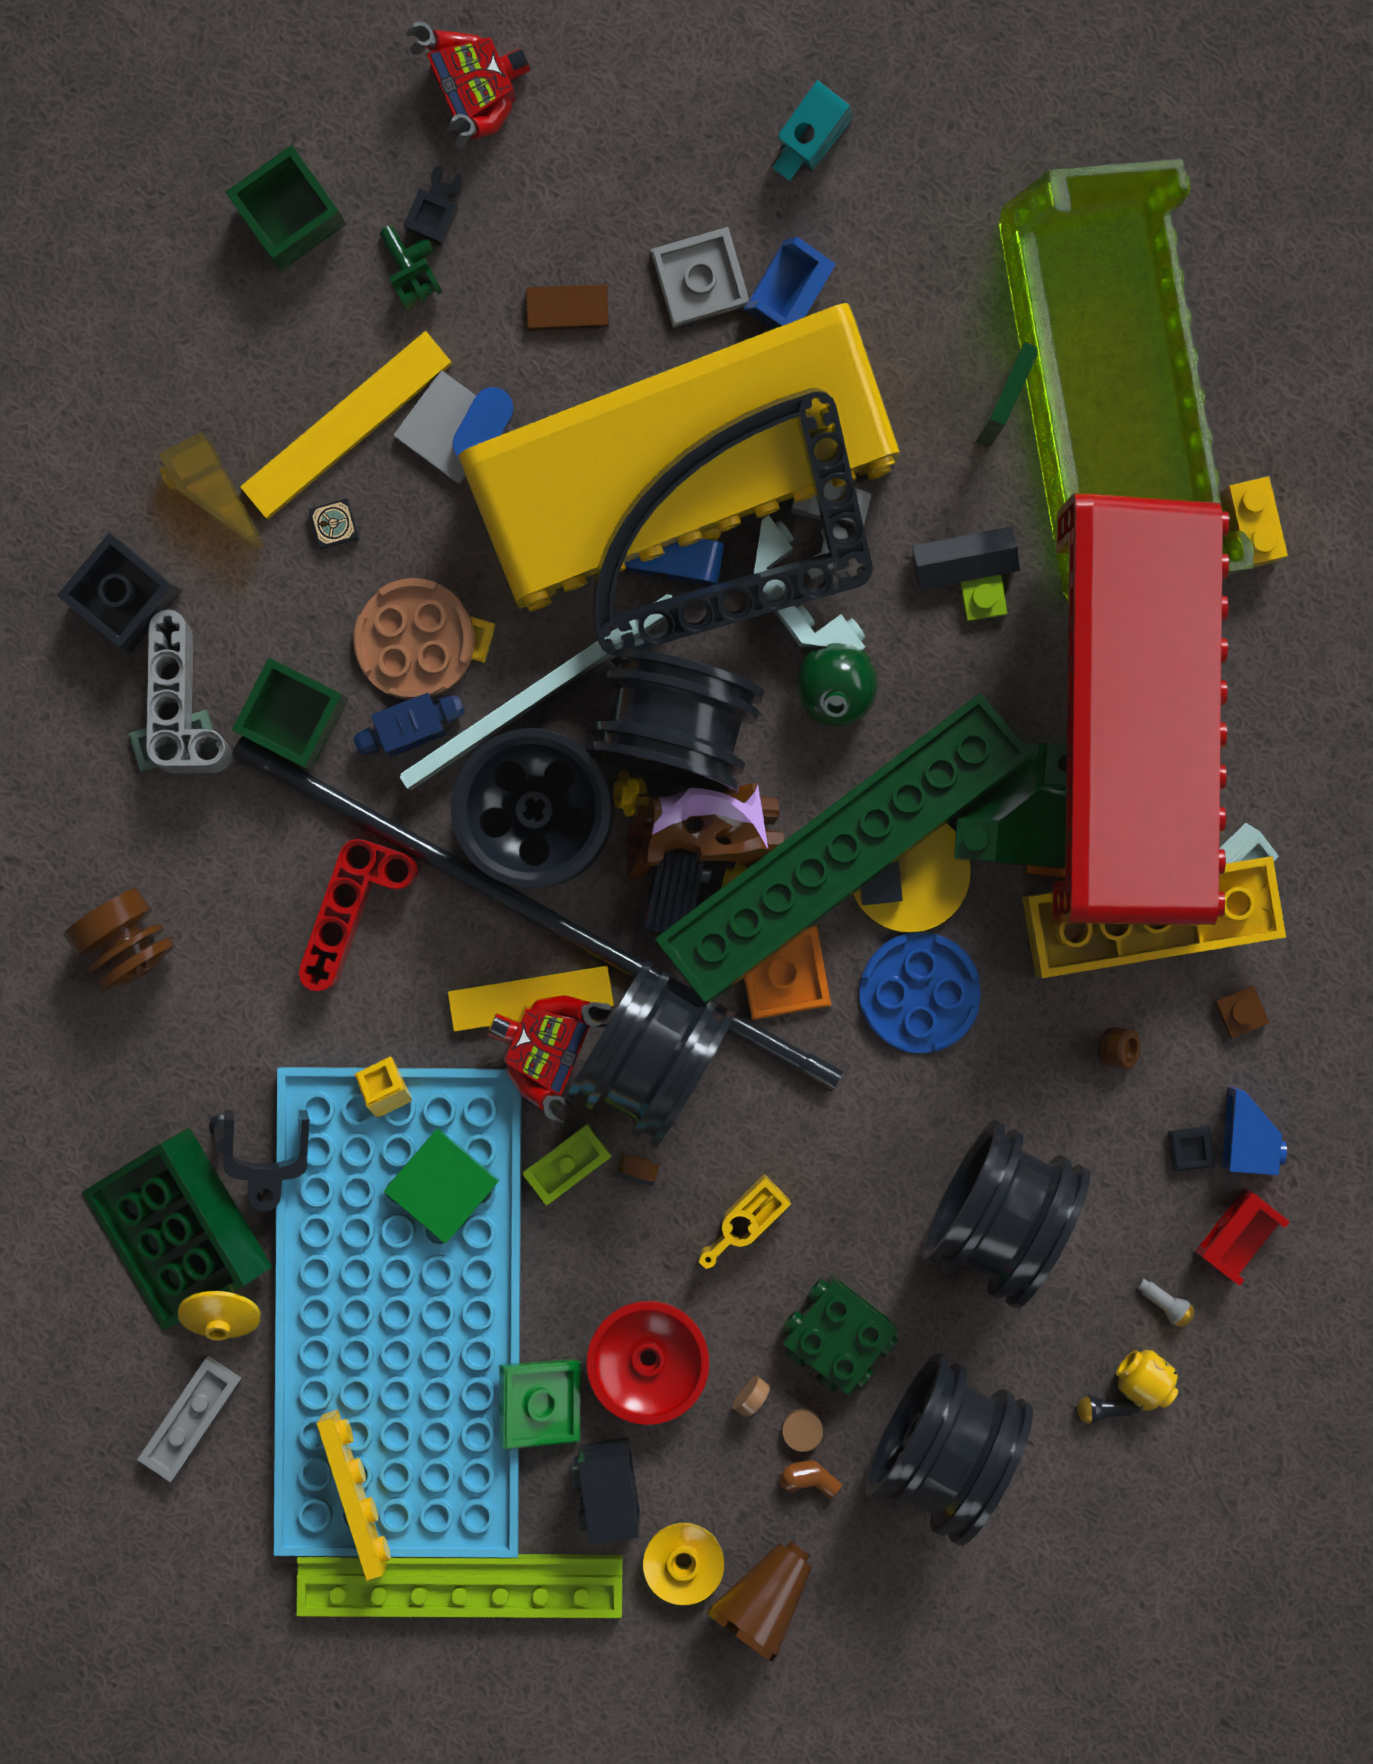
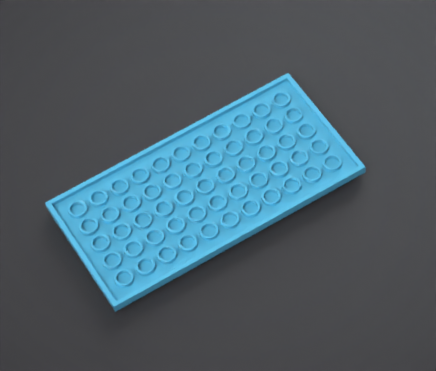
M365 1067L277 1068V1162L289 1160L296 1156L298 1152L299 1110H307L310 1122L306 1172L300 1177L282 1180L281 1199L276 1206L274 1556H359L317 1426V1422L323 1414L338 1409L341 1419H347L351 1426L353 1443H350V1448L354 1459L360 1458L366 1476V1481L362 1483L366 1498L372 1497L375 1502L378 1521L374 1523L378 1536L386 1538L391 1557L518 1558L519 1448L502 1449L499 1447V1365L520 1363L522 1095L507 1076L506 1068H398L411 1094L412 1101L381 1117H375L367 1108L354 1075L365 1069ZM437 1128L441 1129L500 1180L446 1244L384 1192L385 1188Z

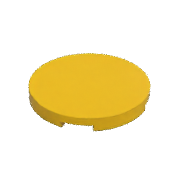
M947 823L897 860L899 861L903 901L861 905L860 889L853 895L865 914L876 923L900 932L925 931L940 925L950 918L960 907L966 896L971 875L970 861L956 860L954 858L955 830Z

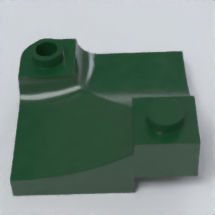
M1023 743L1032 753L1031 759L959 813L957 817L954 855L956 860L1065 869L1066 772L1060 770L1058 764L1062 758L1067 757V744Z

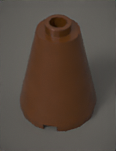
M792 1541L789 1542L787 1547L778 1543L711 1605L707 1614L773 1663L779 1654L812 1570V1566L806 1563L810 1555Z

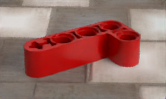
M354 839L344 844L339 853L300 965V981L306 988L312 991H321L333 987L338 982L373 882L393 889L410 887L416 881L419 871L413 857L368 840ZM359 846L365 847L370 854V862L363 869L354 867L351 862V853ZM401 859L408 865L409 872L404 881L397 883L391 879L389 867L392 862ZM346 884L351 885L357 894L355 903L350 907L341 905L337 897L339 889ZM332 922L340 925L343 930V939L336 946L329 944L324 936L325 928ZM317 948L324 952L337 953L336 959L334 957L326 958L324 971L329 973V977L316 982V974L311 972L312 966H319L325 955L317 954Z

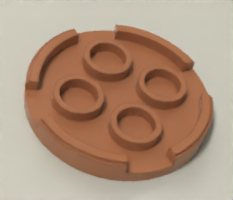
M406 578L391 582L380 588L379 592L368 601L361 614H358L354 627V653L363 674L381 691L404 700H410L427 692L432 698L445 693L463 677L470 665L474 652V626L465 605L453 592L438 583L426 579Z

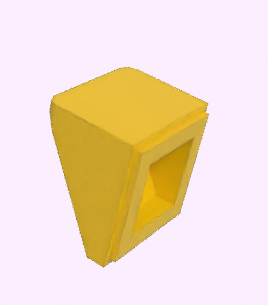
M391 1056L354 1074L366 1106L375 1117H381L412 1101L411 1094Z

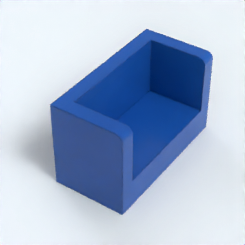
M800 238L786 239L782 242L743 310L772 330L804 318L836 264Z

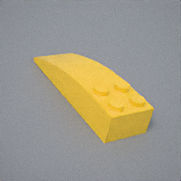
M1273 856L1226 863L1224 874H1219V891H1223L1225 894V913L1223 917H1217L1215 925L1052 923V892L1022 897L1035 977L1047 978L1286 938Z

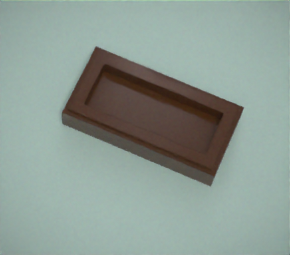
M607 284L526 287L529 331L609 327Z

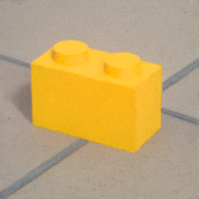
M1269 476L1229 485L1220 492L1223 510L1229 514V536L1238 571L1276 563L1288 556Z

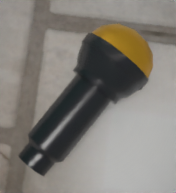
M1087 1395L1079 1401L1077 1412L1083 1422L1095 1424L1105 1419V1417L1131 1416L1133 1413H1139L1140 1408L1130 1399L1103 1401V1399Z

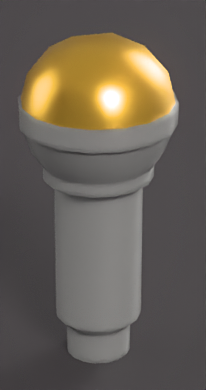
M1143 1278L1137 1289L1142 1292V1295L1165 1311L1164 1313L1171 1324L1182 1327L1192 1321L1195 1311L1189 1301L1176 1297L1173 1298L1153 1282H1148Z

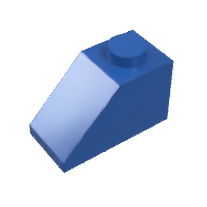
M1228 1087L1222 1168L1231 1172L1279 1175L1280 1165L1285 1164L1287 1156L1286 1142L1282 1141V1134L1244 1090Z

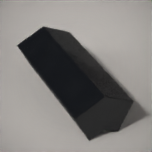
M1012 526L912 546L913 565L920 590L1020 571L1018 547Z

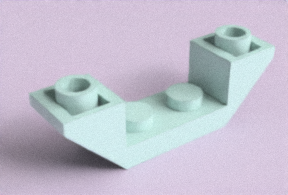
M769 515L761 523L754 574L771 569L792 553L793 548L789 543L794 540L793 536L781 520L774 523ZM777 579L767 582L763 588V596L768 600L780 598L785 590L784 583ZM803 605L797 608L792 606L774 611L800 647L821 650L826 649L827 644L842 643L853 645L862 651L865 648L861 641L866 636L852 618L846 621L842 614H840L814 633L811 627L815 625V621Z

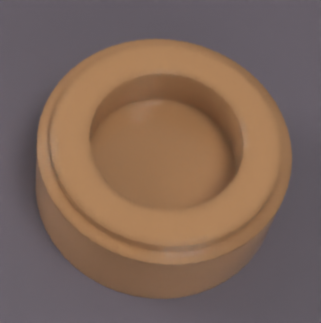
M758 1376L752 1377L735 1398L732 1408L744 1418L752 1416L766 1400L770 1390L769 1384Z
M801 1408L793 1410L785 1417L782 1432L784 1440L789 1447L796 1451L805 1452L814 1449L820 1443L823 1436V1427L816 1413L809 1409Z

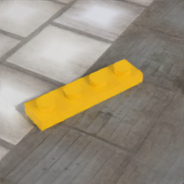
M337 1409L323 1414L318 1420L317 1426L366 1581L383 1575L387 1567V1561L391 1559L390 1550L384 1536L379 1537L374 1523L378 1521L375 1502L372 1497L366 1498L362 1483L366 1481L363 1464L360 1458L354 1459L350 1448V1443H353L351 1426L347 1419H341Z

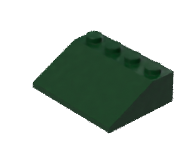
M190 1127L158 1144L82 1191L163 1330L180 1322L178 1319V1308L187 1297L206 1291L232 1293L272 1268Z

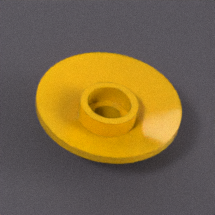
M206 1291L193 1294L184 1299L178 1308V1319L185 1328L216 1341L240 1337L252 1332L258 1327L261 1318L260 1310L253 1301L239 1294L225 1291Z
M691 1523L672 1524L658 1531L649 1541L643 1558L644 1576L651 1590L664 1601L676 1605L696 1604L708 1598L719 1586L724 1572L723 1552L716 1538L703 1527ZM687 1554L691 1557L692 1561L689 1566L681 1567L676 1563L677 1556Z

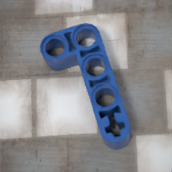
M702 539L692 545L680 547L677 542L664 547L665 554L653 560L641 562L639 557L624 563L626 568H628V572L652 576L653 572L667 574L670 579L714 586L719 581L724 544Z

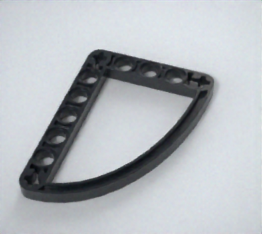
M809 388L776 399L738 416L685 449L660 470L639 492L621 516L608 539L597 569L593 589V619L597 640L603 651L612 655L613 651L617 649L642 650L858 588L868 582L873 572V564L837 407L834 399L827 392L819 388ZM817 398L821 404H826V408L820 410L822 423L826 427L832 424L831 429H818L816 419L810 413H806V409L812 407L811 400ZM797 418L829 553L613 614L614 593L621 566L638 532L655 509L682 482L727 449L757 433ZM810 429H818L811 434L809 433ZM823 438H831L836 443L835 454L828 460L817 459L814 454L817 442ZM833 478L842 479L845 483L844 494L836 500L827 499L824 495L825 484ZM841 518H850L854 522V531L846 539H838L833 534L834 524ZM854 558L859 564L863 565L857 568V575L852 577L847 571L835 573L838 581L834 583L833 575L828 568V564L833 563V567L837 571L849 567L848 560ZM812 568L821 569L824 573L823 583L815 589L804 587L802 581L804 574ZM776 579L782 581L785 585V590L780 598L768 600L763 596V588L767 582ZM732 591L742 592L745 595L744 606L738 611L731 612L726 610L723 606L725 596ZM694 602L702 603L706 607V614L701 621L691 623L684 619V610L689 604ZM652 614H661L666 618V627L658 634L648 633L644 629L645 620ZM635 619L636 627L642 637L635 640L632 631L621 635V642L618 644H614L611 639H605V637L611 634L610 628L618 626L620 632L632 630L633 628L629 621Z

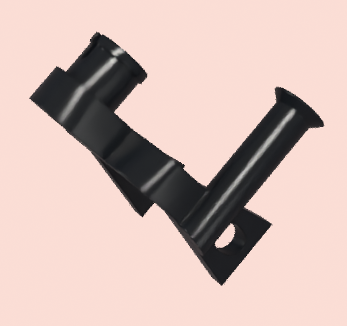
M224 1110V1114L216 1115L211 1119L209 1128L211 1133L215 1135L217 1150L223 1153L224 1171L232 1178L247 1180L248 1199L254 1209L263 1212L274 1209L281 1199L282 1180L294 1179L306 1172L310 1122L307 1110H299L298 1152L296 1156L277 1163H251L234 1157L233 1110ZM264 1188L268 1189L264 1191V1196L260 1195L259 1190Z

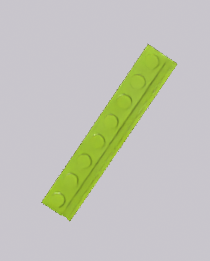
M518 1554V1558L391 1557L387 1561V1567L383 1575L366 1581L359 1556H298L297 1616L622 1618L623 1555Z

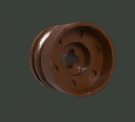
M138 888L130 889L110 899L76 921L63 933L77 956H85L95 951L100 955L87 969L90 975H95L107 968L110 970L109 973L96 983L101 992H106L121 985H128L158 966L164 956L175 947L170 937L160 940L155 944L151 943L154 938L163 932L164 927L162 924H155L145 929H142L139 925L151 913L152 909Z

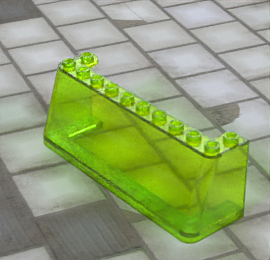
M1183 159L1048 170L1002 207L1000 213V233L1020 348L1024 342L1038 347L1039 351L1026 382L1055 549L1057 511L1073 493L1221 504L1218 489L1219 473L1216 467H1214L1211 449L1212 433L1207 426L1204 409L1205 393L1200 386L1197 369L1198 353L1193 346L1190 329L1191 313L1186 306L1183 289L1184 273L1179 266L1176 249L1177 233L1172 226L1170 214L1184 203L1185 198L1190 192V179L1185 172ZM1243 531L1228 532L1227 537H1222V554H1227L1229 558L1227 577L1254 568V546ZM1056 553L1062 589L1068 601L1069 553Z

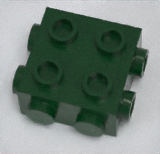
M831 1274L827 1281L820 1278L810 1289L806 1296L810 1303L803 1312L800 1313L795 1310L783 1324L781 1329L785 1332V1335L782 1339L783 1344L787 1347L784 1353L799 1366L804 1367L808 1363L819 1372L816 1378L831 1391L836 1392L840 1388L846 1394H849L854 1387L861 1389L873 1373V1369L870 1366L879 1355L882 1357L887 1356L898 1341V1337L895 1336L898 1328L893 1321Z

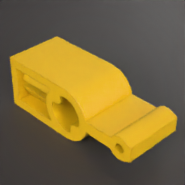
M763 1174L725 1212L722 1218L723 1234L710 1247L707 1246L701 1250L699 1263L705 1269L711 1268L715 1265L716 1258L730 1244L742 1247L752 1243L791 1205L790 1199ZM742 1216L749 1219L747 1222L749 1231L744 1235L732 1233L733 1223L731 1220L733 1218Z

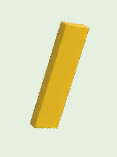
M608 966L448 991L454 1032L490 1026L496 1013L518 1021L524 1006L531 1007L537 999L559 995H568L590 1003L599 1002L614 1006Z

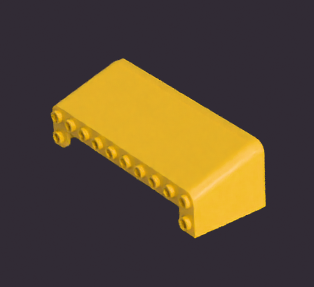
M843 303L832 306L462 451L458 458L518 607L520 609L528 607L529 612L536 611L552 604L550 597L557 593L556 589L563 587L565 592H569L588 584L586 578L597 574L598 565L607 541L621 516L639 492L660 470L685 449L713 430L746 412L776 399L809 388L824 390L834 399L837 407L853 481L857 479L855 473H858L859 476L867 474L869 480H874L892 471L891 466L895 465L900 451L850 305ZM817 398L811 400L812 407L806 409V413H810L816 419L818 429H831L832 424L826 427L821 421L820 410L826 408V404H821ZM794 418L727 449L682 482L655 509L642 526L627 551L620 572L626 569L624 563L639 557L641 562L653 560L665 554L664 547L677 542L680 547L692 545L703 539L701 533L717 527L719 533L733 529L741 524L740 518L755 513L757 518L774 513L780 509L778 504L780 502L794 498L795 503H799L814 497L815 491L798 419ZM810 429L809 433L811 434L818 429ZM831 438L819 440L814 448L816 458L820 460L830 459L835 454L836 443ZM833 478L825 484L832 483L834 488L845 485L844 481L839 478Z

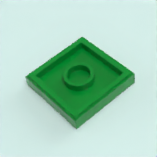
M437 1128L385 1188L384 1192L446 1244L500 1180L441 1129Z
M554 1360L499 1365V1447L502 1449H514L580 1442L581 1361Z

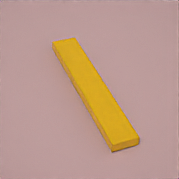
M426 331L423 332L247 480L240 488L267 519L271 518L429 385L441 370L444 372L452 365L451 360Z

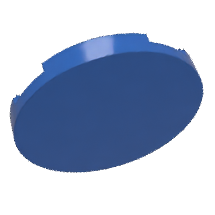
M927 932L903 934L879 947L870 957L863 970L859 988L861 1009L871 1029L890 1046L911 1053L939 1051L961 1039L977 1017L981 995L979 975L968 954L953 941Z

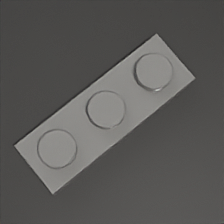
M210 1356L205 1358L137 1460L169 1482H172L242 1378Z

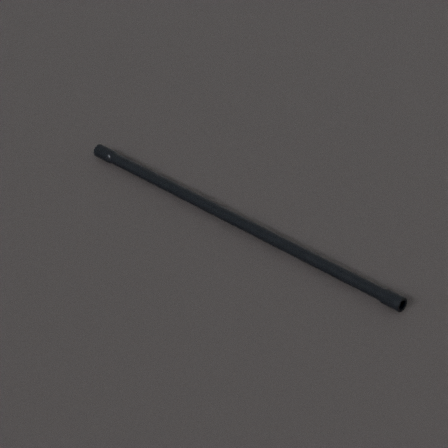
M244 736L237 742L232 752V756L261 773L273 776L627 976L635 979L643 966L644 961L505 883L488 876L473 865L278 757L275 752ZM653 966L649 970L658 977L663 973ZM670 976L667 984L671 992L697 1007L705 1005L692 988ZM717 1003L714 1010L724 1014L728 1008ZM735 1013L727 1032L797 1070L800 1075L830 1092L833 1091L843 1073L841 1069L814 1054L802 1051Z

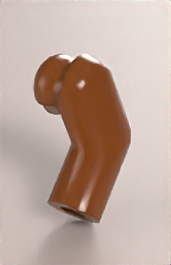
M813 1460L788 1465L779 1478L781 1487L787 1492H795L797 1489L814 1486L828 1499L833 1498L842 1486L839 1480Z

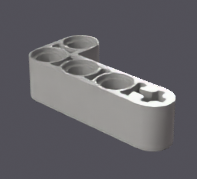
M168 609L159 611L153 616L149 624L148 756L161 770L167 773L221 772L231 762L232 753L227 742L214 730L192 729V630L181 614ZM171 625H175L179 631L172 632L170 644L163 633L170 632ZM178 664L180 669L175 678L171 680L162 679V671L166 666ZM172 703L179 705L178 713L174 718L170 720L161 719V712L166 705ZM170 743L178 744V752L174 758L166 761L161 760L160 753L165 745ZM218 743L219 753L215 758L211 760L201 759V751L205 745Z

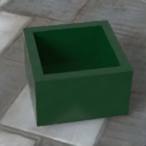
M292 144L225 191L280 271L346 226L340 211Z
M268 657L232 731L305 768L313 770L349 698Z

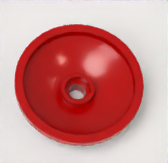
M638 1301L624 1305L609 1314L600 1323L592 1336L587 1353V1373L590 1385L603 1406L623 1420L636 1424L651 1425L675 1419L691 1408L700 1397L707 1382L709 1353L705 1338L697 1324L686 1313L670 1304L659 1301ZM650 1350L654 1352L656 1360L651 1364L642 1362L640 1356L644 1351Z

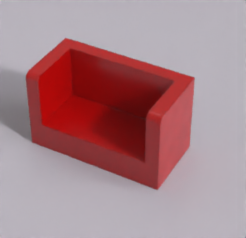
M1244 1188L1200 1243L1195 1252L1237 1285L1241 1286L1245 1280L1239 1274L1274 1229L1278 1225L1286 1228L1290 1221L1253 1192Z

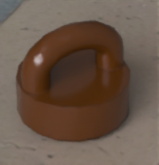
M1122 1027L1107 1029L1099 1042L1098 1054L1100 1060L1108 1066L1130 1069L1135 1065L1140 1055V1038L1133 1029Z

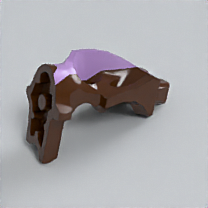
M756 783L739 786L737 794H724L703 788H689L681 793L667 797L638 794L635 815L625 836V846L627 847L629 862L627 879L644 878L651 866L661 864L664 854L678 848L686 849L691 853H697L699 861H735L749 868L785 841L784 833L781 831L765 830L764 825H774L779 818L778 798L760 796L759 787ZM690 818H696L701 822L702 828L695 832L689 831L685 827V821ZM718 838L727 839L729 844L723 845L716 840Z

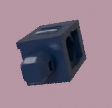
M427 692L372 714L371 717L376 729L372 730L369 727L357 733L353 738L358 752L363 755H369L379 752V747L383 746L385 753L394 757L446 736L447 732L443 722L447 720L451 723L466 713L460 697L448 696L439 699L440 703L435 705L433 698Z

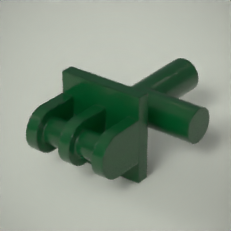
M393 226L383 228L379 235L399 270L398 273L389 278L407 312L412 309L411 305L419 300L422 303L428 301L426 298L428 295L434 292L437 295L443 293L425 257L435 253L428 238L405 249Z

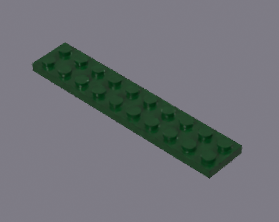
M977 694L655 938L657 944L703 1003L707 1005L709 1000L718 998L1030 760L1032 753L982 694Z

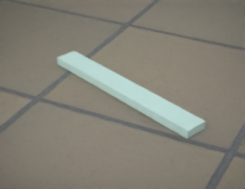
M667 594L658 601L672 598V596ZM652 614L645 620L644 629L649 631L666 618L661 614ZM636 619L629 621L633 628L632 630L620 632L616 628L605 639H611L614 644H618L621 642V635L632 631L635 639H637L641 635L636 627ZM598 641L405 770L400 774V779L407 789L413 790L612 655L603 651Z

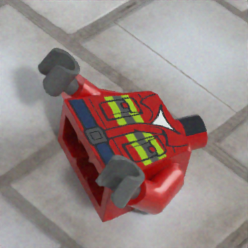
M424 22L414 23L406 32V35L416 36L420 41H415L409 49L414 55L421 54L426 48L431 51L427 53L430 66L453 115L446 131L455 130L461 133L456 139L455 145L458 148H463L469 139L496 134L511 113L512 103L516 101L510 80L531 71L523 50L519 48L499 57L491 38H481L479 35L453 31L432 30Z
M559 995L537 999L531 1007L524 1006L518 1021L498 1013L493 1017L487 1036L508 1044L502 1058L507 1063V1076L524 1098L541 1110H544L545 1115L558 1123L565 1122L556 1115V1109L559 1105L563 1104L573 1109L571 1101L560 1096L590 1026L605 1028L608 1025L600 1023L596 1017L597 1011L600 1008L611 1010V1006L607 1003H590L572 996Z

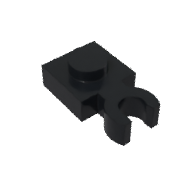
M436 166L431 174L433 186L431 193L419 189L403 226L405 230L422 238H428L429 241L442 246L458 211L457 204L449 200L461 192L463 179L461 175L457 174L451 185L444 186L440 184L444 174L443 168Z

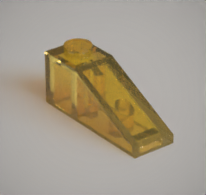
M203 432L159 453L164 464L163 467L159 468V471L170 490L176 488L185 497L257 549L265 545L212 442Z

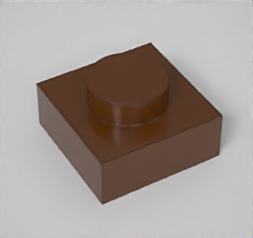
M1254 985L1214 1000L1229 1038L1233 1039L1270 1023Z

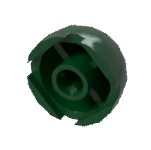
M842 643L827 644L826 649H821L816 653L815 650L810 652L801 663L796 688L801 707L812 719L832 727L851 725L865 717L874 705L878 689V674L871 664L869 656L853 645Z

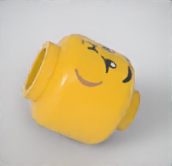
M1152 1350L1132 1351L1117 1368L1116 1375L1119 1377L1118 1388L1120 1392L1142 1410L1151 1411L1159 1406L1164 1409L1174 1401L1178 1394V1389L1175 1388L1178 1379L1177 1371Z

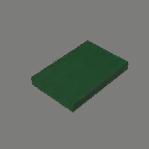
M1024 342L1008 369L976 440L977 443L989 448L1001 433L1038 355V347Z

